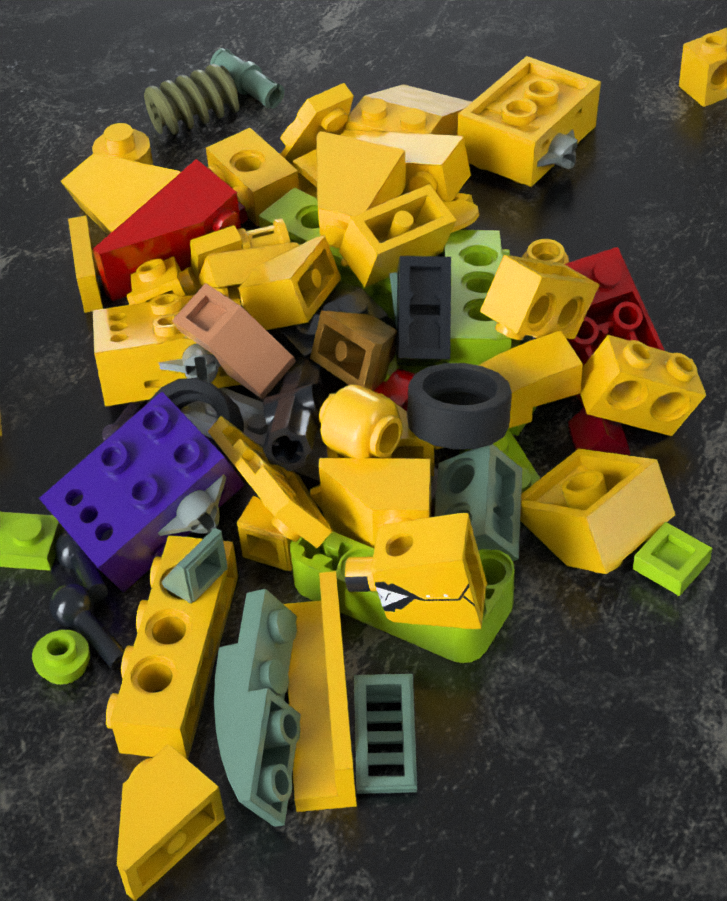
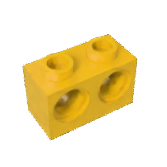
M727 28L706 34L703 37L683 44L679 87L703 107L727 98Z
M504 255L480 312L497 322L495 329L498 332L512 339L523 340L525 335L539 338L560 330L566 339H575L600 284L563 263Z
M607 335L582 368L580 394L588 415L672 436L706 396L693 359L681 353H670L652 348L636 340L628 341Z

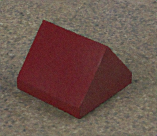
M585 407L568 421V429L575 451L577 449L630 456V449L621 423L588 415Z

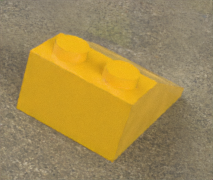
M402 84L365 95L348 115L345 130L457 136L458 114L472 102Z

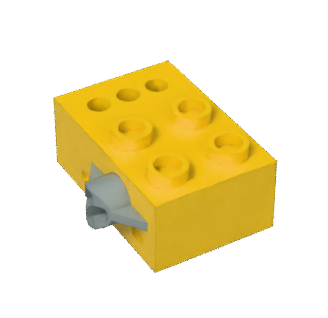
M526 56L458 114L457 136L464 137L468 163L473 164L479 169L491 171L516 183L525 184L530 187L555 164L567 169L573 168L576 160L575 149L577 144L596 127L601 82Z
M214 288L241 306L237 288ZM163 294L154 297L150 302L93 310L94 354L105 407L149 400L161 387L177 379L198 378L215 385L217 388L241 385L226 374L211 352L181 333L172 322L173 318L194 295L179 297L175 294Z

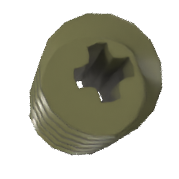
M211 64L206 67L205 72L199 69L194 70L190 78L186 75H180L176 78L175 84L172 81L166 80L160 84V89L155 86H149L145 89L144 93L149 117L159 134L163 133L164 126H167L174 136L179 134L178 121L182 120L188 130L193 129L194 115H197L203 124L209 123L208 110L212 109L218 119L224 117V104H227L233 113L239 111L236 85L227 68L222 65L219 67L216 64Z

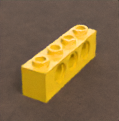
M168 535L162 557L156 556L154 558L150 573L152 589L149 599L142 600L137 610L136 629L138 634L134 646L128 645L123 654L121 664L123 681L119 694H111L106 709L107 728L113 729L119 753L154 757L169 744L188 760L238 579L233 542L223 541L228 569L191 604L164 588L162 580L203 539Z

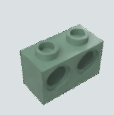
M493 444L469 450L440 462L435 492L434 517L468 513L478 550H501L509 555L512 561L518 560L522 468Z

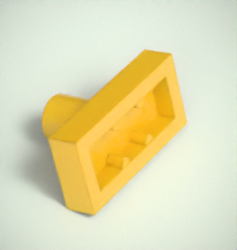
M87 217L69 218L76 278L84 312L103 309L98 280L100 273L93 251Z

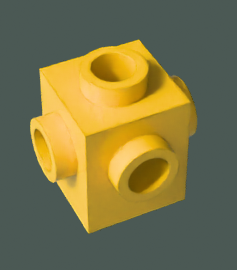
M175 257L164 261L162 259H153L139 266L136 272L131 274L132 292L127 294L129 305L150 302L154 297L163 294H175L179 297L195 295L198 292V288L190 270L181 271Z

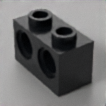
M400 256L397 266L398 332L396 337V366H435L449 362L451 257Z

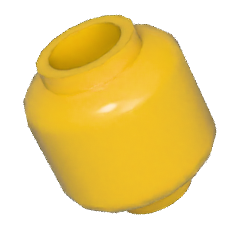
M350 384L340 389L335 395L329 396L323 403L319 413L323 442L331 450L347 458H386L396 449L402 436L403 425L396 404L390 398L361 385Z

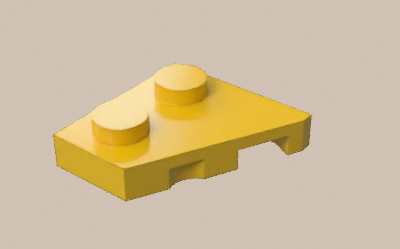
M345 83L308 98L297 113L294 122L287 127L280 137L286 147L279 154L292 166L293 160L317 149L316 136L320 131L341 135L345 130V123L348 120L354 97Z

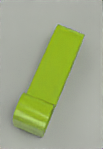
M333 531L318 548L302 537L297 542L291 541L290 543L294 584L301 595L313 601H320L319 573L336 571L340 613L454 662L468 663L481 658L509 616L514 604L515 569L513 561L509 555L501 550L480 549L478 551L487 581L481 629L392 622L386 618L377 591L349 592L346 587L345 565L347 558L373 557L374 548Z

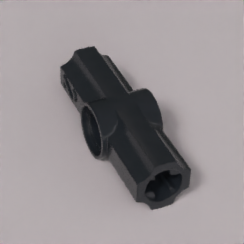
M305 356L295 359L294 365L282 377L278 394L266 397L263 401L264 415L268 425L263 451L271 465H279L288 472L305 467L307 455L313 450L316 432L321 428L319 413L326 400L324 396L328 376L325 369L319 364L309 361Z

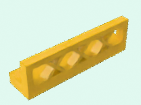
M336 571L319 573L320 601L284 604L297 616V633L293 640L288 672L289 705L301 714L300 737L296 744L293 764L296 812L357 806Z

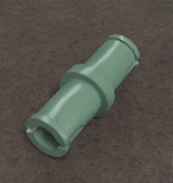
M220 48L214 53L210 65L225 66L234 80L237 92L243 95L249 94L268 109H273L281 103L285 93L284 87L262 74L261 68L254 62L243 61L227 48Z

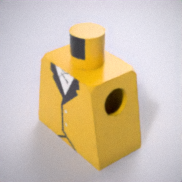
M468 513L384 524L378 529L373 557L347 558L345 565L347 590L349 592L377 591L386 618L392 622L465 629L482 628L487 581Z

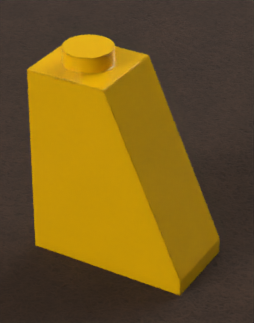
M320 131L316 136L317 200L320 236L325 235L329 246L340 248L350 217L401 196L406 187L405 150Z
M93 153L62 179L61 183L79 207L109 235L174 179L180 171Z

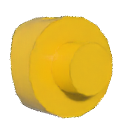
M117 123L107 127L104 134L97 138L92 146L93 153L154 165L149 138L143 132L132 129L130 125L125 123Z

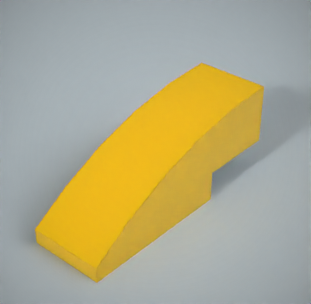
M561 330L525 342L478 365L498 372L509 382L512 391L509 428L532 422L533 407L577 395L581 392L583 364ZM434 446L435 450L444 448V447Z

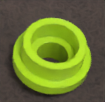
M58 630L45 635L37 642L32 653L33 664L38 674L49 682L60 685L69 684L79 679L85 672L90 659V649L86 639L81 634L72 630Z

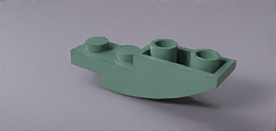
M262 589L246 594L238 643L219 647L215 673L214 710L221 759L228 780L239 802L274 827L285 825L288 799L292 793V771L296 744L300 737L301 714L284 701L285 692L289 685L288 672L293 640L297 633V616L269 591Z

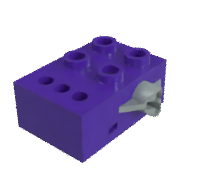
M160 392L39 499L97 568L124 593L151 569L156 556L162 557L168 535L187 537L191 532H211L219 524V508L245 484L217 448L163 392Z

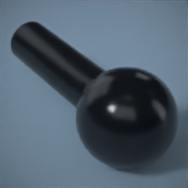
M65 531L58 537L55 543L54 551L57 561L63 567L74 570L80 584L86 587L92 594L94 603L104 600L108 594V589L96 565L69 533Z
M68 583L57 588L50 599L52 617L63 626L76 627L112 670L121 668L125 649L93 613L94 599L92 594L86 587L77 583Z

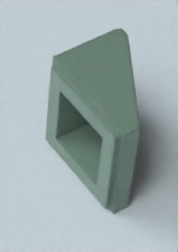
M214 528L162 580L164 588L190 604L193 601L195 602L228 569L222 531Z

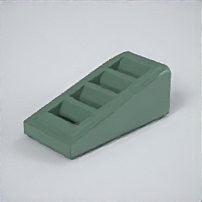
M413 674L354 675L357 794L417 792ZM366 703H401V710L367 711ZM402 723V731L367 732V724ZM368 744H403V752L368 753ZM368 765H404V776H368Z

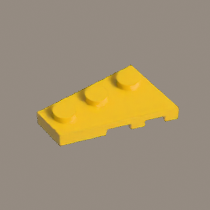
M220 416L208 430V433L261 498L262 504L274 515L271 520L272 524L293 542H297L302 537L318 548L332 531L300 476L294 471L288 472L279 465H271L263 451V447L224 417Z

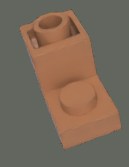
M206 283L172 320L181 333L211 352L228 376L262 399L267 396L296 362L294 357L244 308Z

